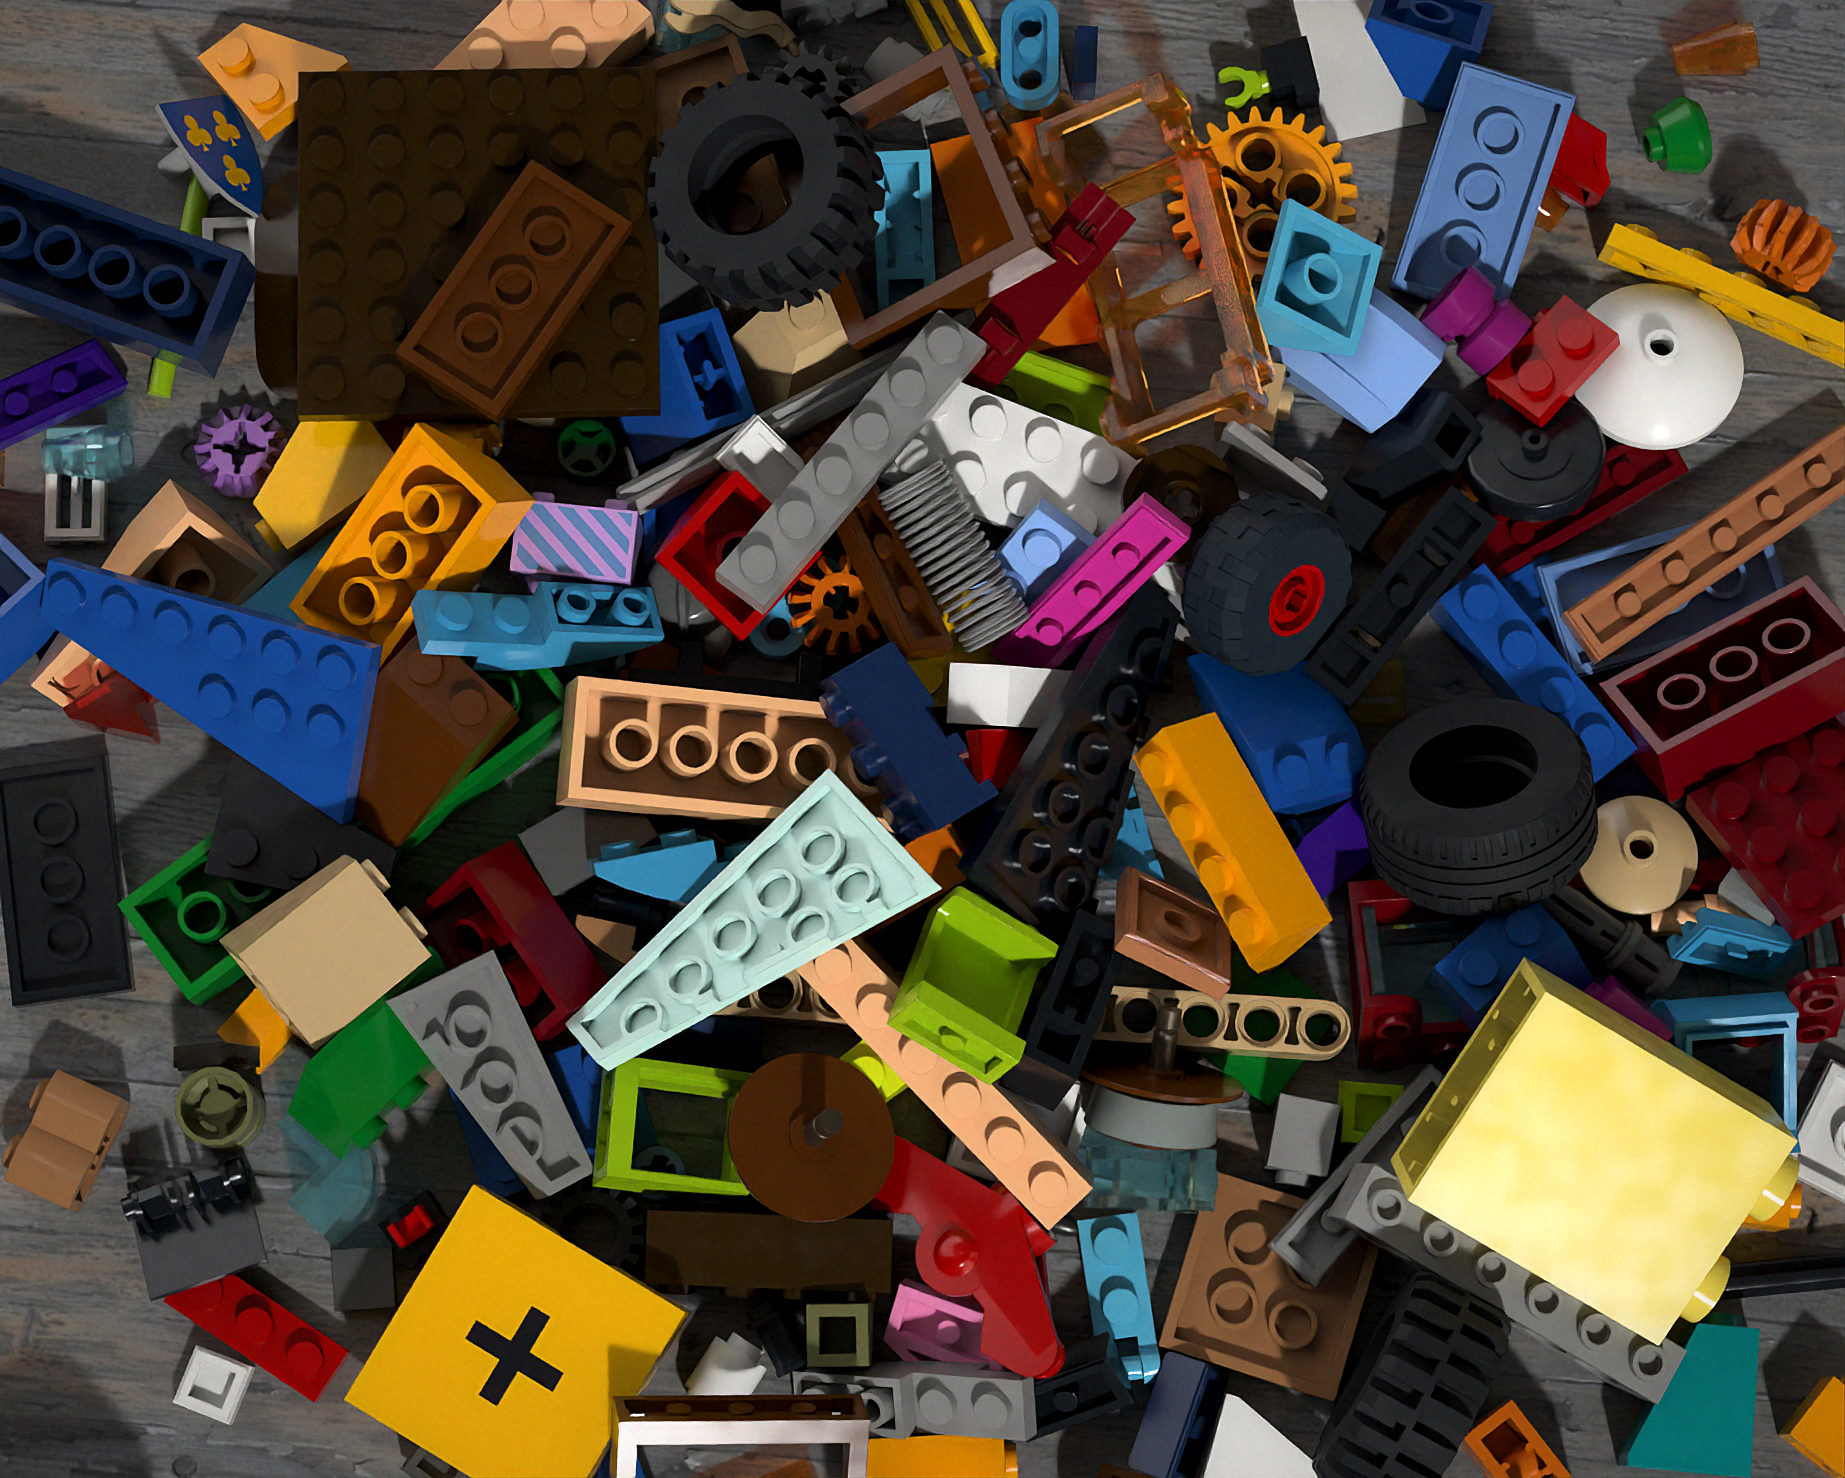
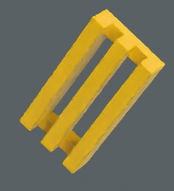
M902 0L929 52L932 53L943 47L919 0ZM928 0L949 41L968 57H971L972 54L943 0ZM954 0L982 52V55L977 57L981 69L984 70L988 67L993 69L1001 65V56L971 0Z

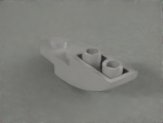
M888 1361L874 1362L870 1366L803 1367L792 1371L794 1395L861 1394L870 1418V1437L906 1439L918 1432L1027 1441L1037 1435L1033 1378L1024 1377L1015 1372L989 1371V1363Z

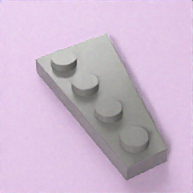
M494 950L483 953L385 1001L536 1200L549 1197L593 1173L594 1167Z

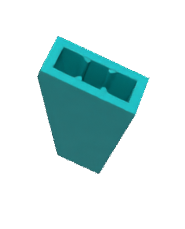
M1708 1313L1705 1323L1687 1325L1677 1344L1686 1349L1687 1352L1659 1404L1645 1403L1618 1453V1466L1751 1478L1760 1328L1742 1327V1315Z

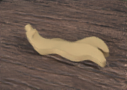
M667 0L675 9L681 12V16L672 12H667L663 15L665 23L676 33L689 36L710 26L717 25L728 33L735 31L738 39H746L758 34L768 36L779 49L784 47L793 57L799 54L798 46L793 41L796 35L779 16L771 11L748 12L742 10L731 0Z

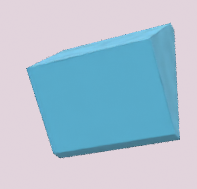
M1291 198L1284 200L1255 306L1267 344L1348 357L1356 355L1383 247Z

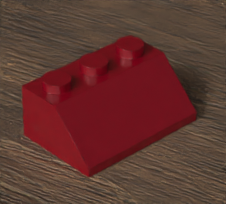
M513 840L465 862L413 912L414 916L428 933L421 940L422 944L426 948L431 946L439 953L447 970L483 953L494 950L538 1048L567 1028L565 1023L610 980Z

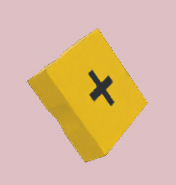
M473 1184L344 1400L471 1478H593L611 1445L613 1396H638L647 1387L691 1311L619 1267L608 1265L569 1242L556 1229L485 1186Z

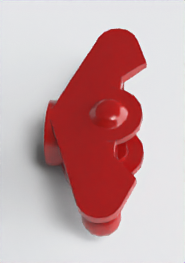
M895 1135V1151L891 1170L882 1188L870 1200L872 1210L883 1213L913 1215L923 1228L915 1248L917 1269L923 1281L936 1292L951 1297H960L980 1304L983 1307L984 1316L980 1352L1024 1377L1046 1379L1058 1374L1064 1365L1066 1352L1061 1339L1057 1335L1051 1315L1045 1252L1058 1242L1052 1230L1048 1231L1000 1180H997L988 1188L904 1138Z

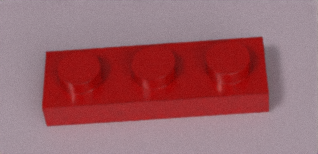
M236 1274L167 1296L163 1301L314 1403L319 1401L351 1353L350 1350Z

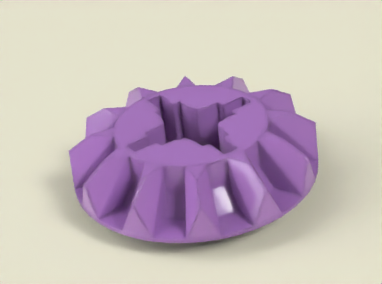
M246 403L240 407L220 408L217 415L208 422L202 423L201 433L197 443L194 445L197 469L206 483L220 494L232 498L255 497L258 495L289 442L286 432L268 411L254 408ZM242 429H244L250 446L266 452L246 455L244 464L240 467V474H238L234 457L219 448L236 445L238 436L242 435Z

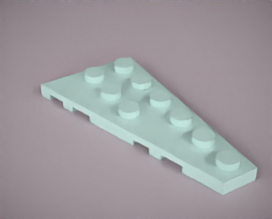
M828 768L576 1012L565 1025L592 1058L609 1071L942 888L843 781Z

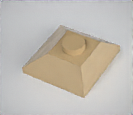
M822 289L812 293L814 300L811 303L798 308L784 301V309L779 312L759 311L730 338L757 415L864 360L861 352L850 346L830 294L825 293ZM859 402L856 403V404H854L853 406L847 408L846 410H849V409H851L852 407L858 405ZM815 425L795 435V440L816 428Z

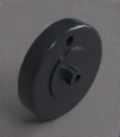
M1501 398L1488 402L1474 415L1484 428L1462 461V472L1466 484L1473 495L1493 512L1510 519L1525 522L1555 520L1581 508L1598 489L1604 471L1605 440L1597 421L1576 401L1569 398L1542 428L1538 427Z

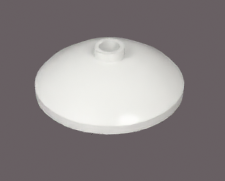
M1643 283L1612 291L1601 297L1586 310L1618 333L1620 341L1617 349L1572 395L1574 401L1583 406L1594 417L1602 433L1620 443L1636 448L1649 450L1674 449L1692 444L1706 437L1730 414L1742 386L1744 373L1743 355L1732 326L1711 303L1702 300L1699 295L1680 287L1658 283ZM1657 343L1663 344L1670 350V354L1664 356L1657 355L1650 346Z

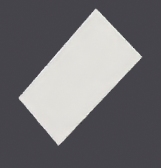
M1293 0L1301 36L1307 35L1320 88L1319 108L1328 143L1427 122L1424 108L1418 105L1415 100L1402 95L1365 29L1374 0Z

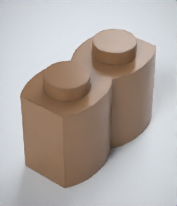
M57 1069L51 1080L43 1078L32 1095L29 1104V1111L34 1113L31 1125L24 1135L20 1133L15 1134L6 1148L2 1159V1166L8 1168L4 1180L78 1214L94 1186L104 1158L121 1130L131 1103Z

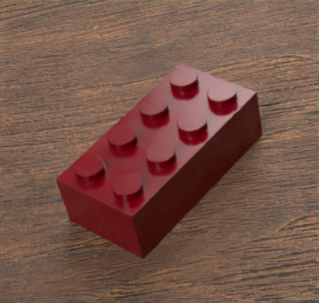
M1806 575L1600 683L1599 686L1605 709L1638 747L1631 755L1632 758L1666 799L1672 803L1845 711V615L1817 584Z

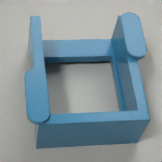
M1784 991L1677 1000L1658 999L1654 1001L1650 1008L1665 1020L1674 1034L1667 1042L1692 1057V1041L1771 1035L1772 1070L1770 1072V1104L1798 1140L1790 1153H1800L1801 1149L1797 1133V1018H1799V1012Z

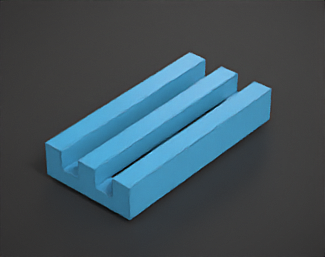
M1701 907L1695 913L1697 923L1686 921L1680 927L1683 936L1673 934L1666 940L1670 957L1673 959L1768 981L1804 948L1801 938L1794 941L1782 926L1774 924L1768 926L1758 920Z

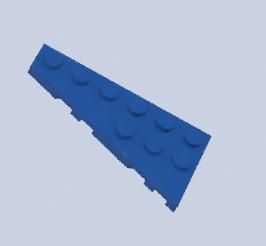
M58 557L48 560L40 619L339 824L344 825L353 821L382 645L70 559Z

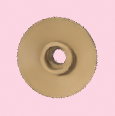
M1645 796L1620 797L1600 806L1597 809V841L1589 859L1579 870L1581 879L1590 893L1607 907L1632 915L1656 913L1677 902L1690 887L1698 864L1696 840L1685 819L1664 802ZM1636 840L1647 843L1651 850V856L1646 859L1636 858L1630 851V843Z

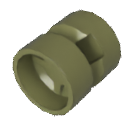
M205 1067L192 1073L181 1084L175 1098V1116L181 1130L193 1141L220 1152L237 1151L250 1145L261 1133L266 1121V1103L261 1091L249 1079L223 1067Z

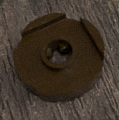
M1187 444L1165 448L1144 457L1127 478L1120 503L1123 514L1146 492L1171 511V508L1165 504L1167 495L1178 497L1182 490L1193 495L1190 505L1198 510L1194 518L1184 516L1181 519L1192 528L1190 538L1164 563L1167 566L1178 567L1189 565L1193 555L1192 550L1198 539H1201L1208 530V525L1218 515L1225 513L1229 506L1241 500V497L1239 498V489L1234 481L1235 477L1232 471L1220 457L1202 447Z

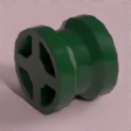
M590 419L578 420L568 425L560 434L557 442V456L566 477L573 483L583 487H597L607 482L615 474L619 463L618 449L610 430L602 423ZM581 460H582V461H585V462H587V461H590V462H591V463H588V464L582 463V462H581L579 465L576 464V463H578V462L581 461Z

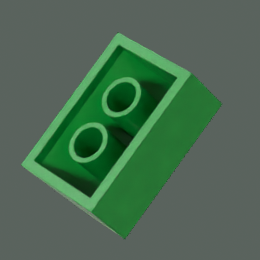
M431 946L426 949L432 956L348 1023L304 1067L287 1113L341 1161L356 1146L362 1151L367 1150L387 1128L388 1123L384 1118L397 1105L403 1111L409 1109L429 1085L424 1079L436 1067L385 1001L448 971L439 953Z

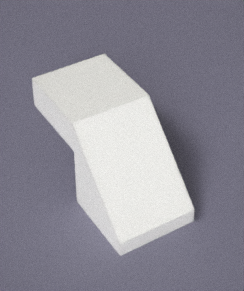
M950 662L946 723L1039 729L1073 671Z

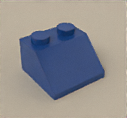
M1538 902L1525 908L1491 915L1441 960L1426 979V983L1473 1033L1524 957L1582 992L1595 981L1566 931Z

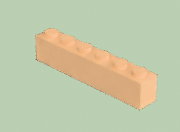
M860 934L795 969L1048 1231L1093 1189L1094 1175L1013 1092L998 1085L1000 1078L991 1085H988L886 1024L903 978Z

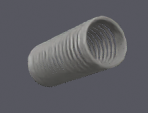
M940 459L877 495L876 500H880L879 505L883 506L884 511H888L923 493L889 515L888 520H894L929 502L894 524L893 529L896 530L935 511L900 533V539H904L941 520L906 542L904 548L908 549L949 528L912 551L909 556L911 558L955 537L915 563V567H920L964 544L943 559L921 571L920 576L925 577L970 553L957 563L927 580L925 585L931 586L976 562L952 579L933 589L931 595H937L945 589L982 571L958 588L937 599L936 604L941 605L962 592L988 580L964 597L943 608V614H947L964 603L994 589L975 603L949 617L947 623H953L968 613L1000 598L973 617L953 627L952 632L957 633L974 622L1004 608L971 627L958 637V641L962 642L961 647H965L963 652L968 653L1016 628L1030 618L1031 612H1028V607L1022 601L1023 597H1013L1017 592V588H1007L1011 584L1012 578L1001 579L1005 576L1007 569H997L1001 563L1000 559L991 560L995 556L996 550L985 551L990 546L991 541L984 540L979 542L983 539L985 532L977 531L973 533L978 529L980 522L975 521L967 524L973 519L975 513L967 512L962 514L968 509L969 503L957 505L962 501L964 494L952 495L957 491L958 485L951 484L946 486L952 481L953 475H950L947 465H944L945 460Z

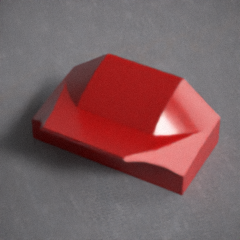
M1571 112L1548 181V185L1591 212L1595 211L1611 184L1606 166L1607 134Z

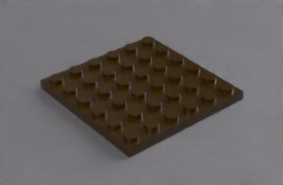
M602 67L298 72L297 416L299 421L490 419L399 361L395 352L531 159L631 221L633 230L501 419L661 416L659 242L656 240L650 226L652 218L658 216V212L651 213L648 211L646 203L647 188L655 187V179L648 177L652 157H657L656 68Z

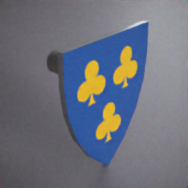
M226 94L156 105L154 107L178 146L158 162L160 173L166 179L172 181L191 167L210 201L224 196L229 202L257 219L261 213V203L263 200L261 167L250 135L229 97Z

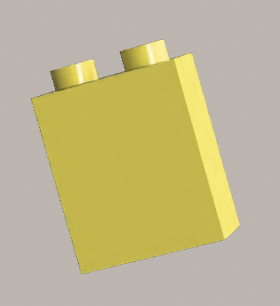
M1525 957L1390 1159L1408 1201L1658 1346L1679 1316L1691 1323H1695L1703 1319L1712 1310L1721 1297L1730 1275V1261L1721 1255L1747 1215L1759 1222H1763L1771 1218L1783 1206L1796 1183L1800 1166L1798 1158L1790 1154L1798 1140L1768 1101Z

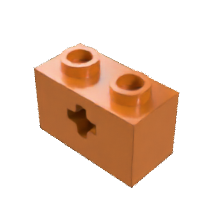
M1512 1399L1502 1400L1475 1421L1460 1445L1485 1478H1572Z

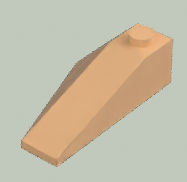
M171 479L132 520L101 567L102 569L241 606L251 598L274 573L272 567L212 508ZM61 632L58 633L28 679L33 688L74 715L130 681Z

